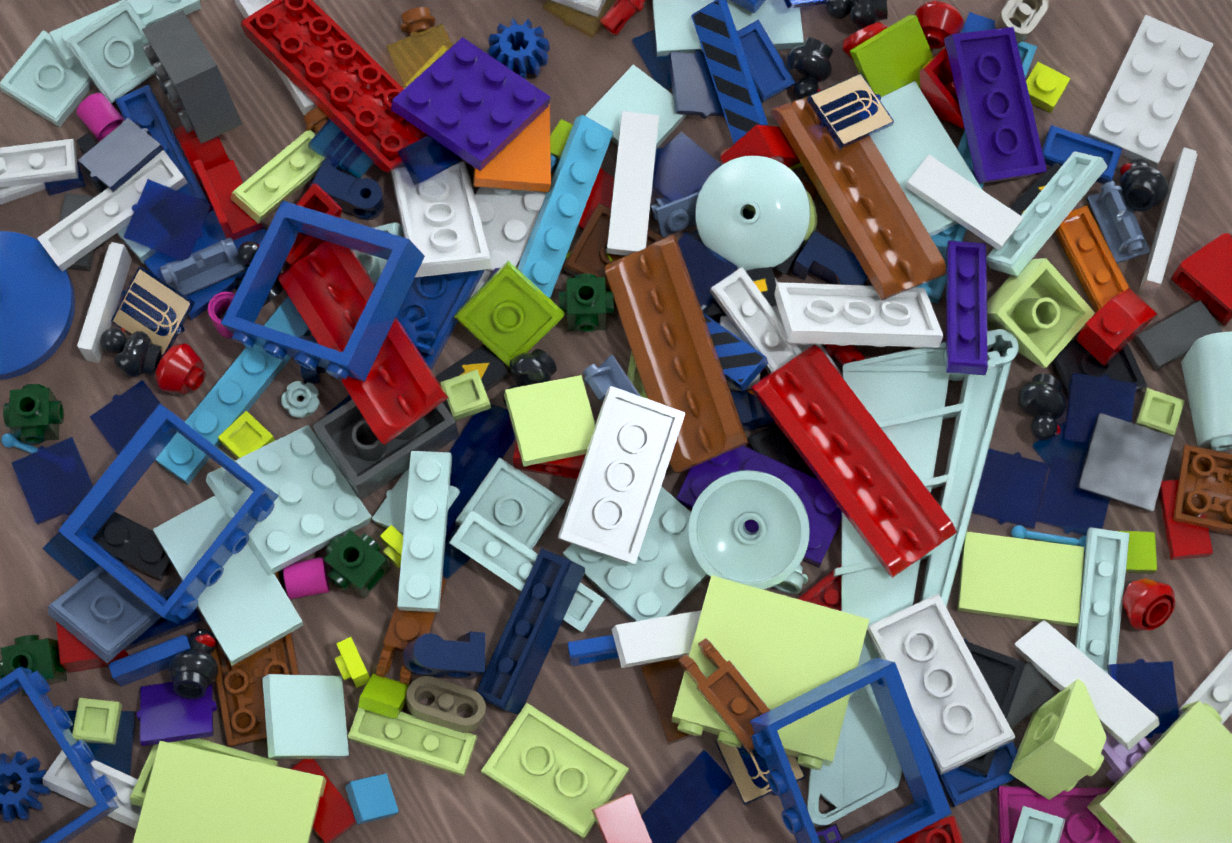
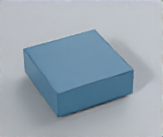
M387 773L351 781L345 786L357 825L393 817L399 813Z

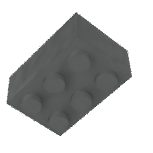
M183 10L142 29L148 42L142 45L144 53L151 66L155 69L156 79L164 95L167 96L187 133L194 131L202 144L242 125L217 64Z
M353 399L313 424L318 440L361 501L409 470L411 451L436 452L459 437L456 421L443 403L386 445H383L373 433Z

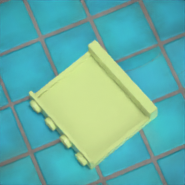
M711 575L689 657L696 662L706 678L717 670L700 651L698 644L706 638L726 661H731L767 707L772 710L856 668L870 619ZM684 672L671 722L679 724L678 730L694 736H701L702 731L718 735V742L740 748L742 745L697 690V684L689 677L687 672ZM850 694L777 730L786 754L797 757V764L814 770H821L822 764L826 766L831 765Z
M1200 701L1184 705L1181 708L1184 713L1106 794L1097 795L1087 806L1121 843H1232V734L1220 723L1222 721L1221 716L1210 705L1202 704Z
M160 741L133 843H309L320 796L323 797L327 780L324 776Z

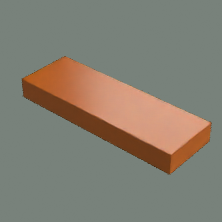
M1086 205L1071 211L1055 230V233L1097 313L1111 298L1127 290L1129 286L1088 206Z

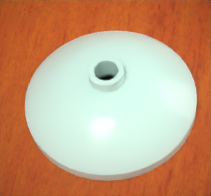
M762 156L736 158L717 168L704 183L696 204L697 229L706 248L722 263L735 269L743 267L745 271L756 268H773L788 260L803 243L810 223L809 198L800 179L782 163ZM747 205H752L756 213L752 219L747 220L743 217L742 212Z
M747 470L724 475L706 487L692 508L688 533L692 552L701 568L710 577L713 575L764 590L781 583L797 569L808 547L810 528L806 509L790 486L773 475ZM755 520L759 525V530L756 532L747 531L745 521Z

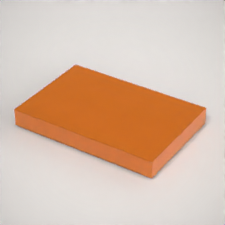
M550 103L549 107L481 171L474 167L475 187L540 192L550 191Z

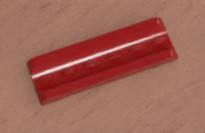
M274 0L241 21V27L247 38L383 171L391 172L419 150L435 141L391 110L392 100L404 88L313 0Z
M324 241L313 252L297 261L278 276V280L317 343L343 352L375 287V283L353 249ZM397 317L383 342L365 382L349 376L341 380L369 427L383 445H386L449 398Z
M812 345L751 387L752 392L891 578L897 576L957 533L953 522L818 346Z

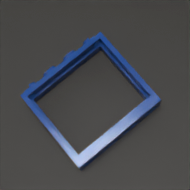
M282 201L221 324L233 334L231 338L233 341L242 343L249 349H253L254 345L263 347L262 350L275 358L284 360L287 355L293 357L297 364L315 371L317 366L325 368L329 375L339 380L346 379L349 376L365 382L425 255L410 239ZM299 233L388 260L343 352L255 323Z
M159 404L58 532L163 618L178 624L181 619L187 618L194 612L198 605L197 599L203 591L220 579L224 571L223 566L233 554L239 553L246 546L249 540L248 534L258 522L264 521L271 514L275 506L274 501L279 495L162 404ZM178 432L251 489L253 493L167 600L96 542L93 537Z
M874 658L750 720L755 733L752 735L753 745L758 754L766 761L769 773L766 775L768 784L774 794L779 796L784 808V811L781 812L783 823L787 830L794 834L797 843H820L777 730L868 684L872 688L914 803L838 843H897L952 813L895 662Z
M19 667L0 680V705L24 689L97 803L40 842L68 843L119 808L113 799L117 796V791L104 774L99 777L91 764L95 761V757L83 740L77 742L70 732L69 728L73 726V723L66 711L60 705L54 707L46 694L51 689L45 678L39 671L33 673L30 669Z

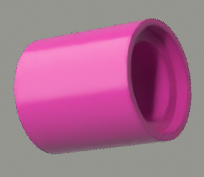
M102 93L88 96L80 103L76 111L77 116L99 142L125 121Z
M231 292L216 294L208 304V313L216 331L226 338H232L233 334L221 324L220 316L228 310L235 296Z
M323 557L295 562L283 568L286 590L290 600L330 592Z

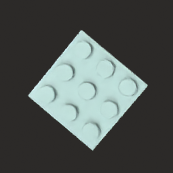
M309 425L235 460L279 495L274 501L275 506L271 514L264 521L258 522L248 534L249 540L247 542L269 576L330 545L336 537H344L349 530L355 532L368 525L371 521L372 516ZM223 467L207 474L206 483L232 519L253 491Z
M662 486L636 564H630L575 544H571L563 552L564 558L585 567L583 576L633 622L670 616L709 576L697 562L690 546L688 528L691 512Z

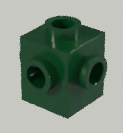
M579 274L574 278H567V292H559V308L565 312L564 315H567L568 331L593 332L596 330H606V314H614L612 291H606L605 277H597L593 274Z
M27 384L22 389L10 390L9 403H5L3 408L5 426L9 427L18 440L22 442L42 443L46 440H59L60 424H63L64 421L63 403L61 400H57L50 388L40 384Z
M349 530L344 537H336L325 552L327 557L324 559L328 571H330L327 577L343 591L350 587L364 599L388 573L390 566L387 558L379 553L382 549L381 546L365 533L359 537Z
M26 635L15 638V645L1 648V679L17 668L23 667L30 669L33 673L39 671L48 685L67 681L66 669L60 664L58 640L50 638L39 640V635ZM23 689L21 691L22 696H28Z

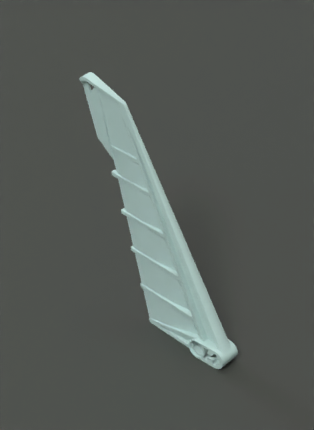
M1007 330L987 331L988 350L993 347L994 351L988 352L986 375L946 373V342L941 343L940 348H915L846 363L842 367L843 379L928 491L931 493V489L942 487L939 505L953 522L957 531L954 536L921 558H928L919 602L939 593L947 607L1011 363L1018 352L1017 339ZM963 380L959 404L945 407L948 381ZM956 417L945 474L933 478L942 419ZM843 512L842 562L840 568L834 569L833 576H841V611L870 619L869 626L913 606L921 559L894 578H891ZM867 633L858 666L874 658H879ZM870 684L850 693L831 765L826 766L822 764L821 770L810 769L807 810L815 827H824L899 786L903 771ZM821 795L836 809L827 814H821L818 809L819 796Z

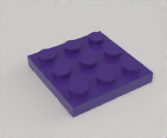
M462 37L392 100L391 110L481 171L549 107L551 97Z

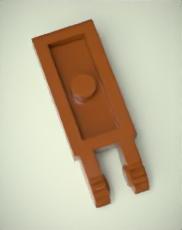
M442 579L440 604L447 586L446 579ZM396 603L383 641L384 648L378 661L377 676L383 678L387 676L396 650L404 652L409 643L424 634L431 633L438 612L399 610ZM405 664L400 671V683L409 685L414 673L409 671Z
M705 638L698 645L705 658L717 668L714 673L706 678L696 662L686 654L678 662L697 684V690L748 753L755 749L752 742V735L755 733L750 720L770 711V709L731 661H726L711 642Z

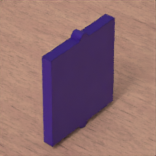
M174 682L141 686L140 711L136 713L138 721H140L141 745L147 746L159 744L160 741L169 743L214 736L213 712L217 710V705L213 701V684L207 687L206 694L199 699H186L178 696L173 690Z

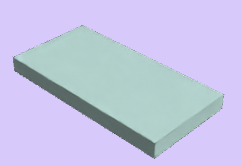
M652 0L657 57H668L670 52L695 53L700 51L704 54L691 15L714 0ZM726 0L737 31L759 19L776 50L792 49L803 45L799 0H766L755 13L750 12L731 0Z
M914 81L878 99L893 122L869 132V135L930 237L958 223L906 188L907 182L928 155H931L981 190L982 188ZM872 102L867 110L873 116L878 111V107ZM864 106L856 109L855 112L863 109ZM866 110L857 113L861 121L870 117L869 112Z
M213 496L153 529L155 536L182 581L231 521V518L217 497ZM248 543L239 553L233 554L223 566L224 571L220 579L214 585L207 587L197 599L199 611L232 666L303 626L302 619L275 574L268 575Z

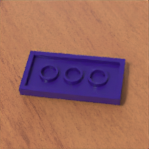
M1014 27L957 33L944 38L978 184L1035 176L1047 172Z
M745 446L738 447L690 469L676 500L691 510L706 487L718 478L733 472L759 471L773 475L785 482L798 495L808 515L810 528L809 542L802 560L818 568L820 567L842 519V511L837 507L835 501L818 479ZM755 520L745 521L747 531L756 532L759 530V525Z

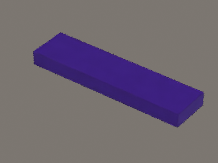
M948 241L946 247V373L986 375L988 369L986 243Z

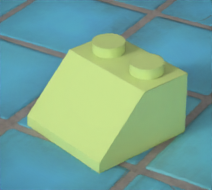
M1047 258L1031 259L1018 276L1010 275L987 301V327L991 331L1003 329L1012 333L1018 342V353L1042 368L1048 367L1085 323L1095 314Z
M1079 679L1075 680L1033 712L1009 772L1048 800H1051L1062 791L1069 792L1084 776H1093L1104 760L1101 752L1107 737L1087 688Z

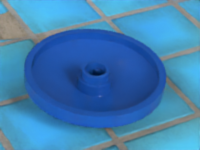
M0 231V380L28 373L47 361L65 340L75 313V291L67 269L62 272L37 239L25 234L9 231Z

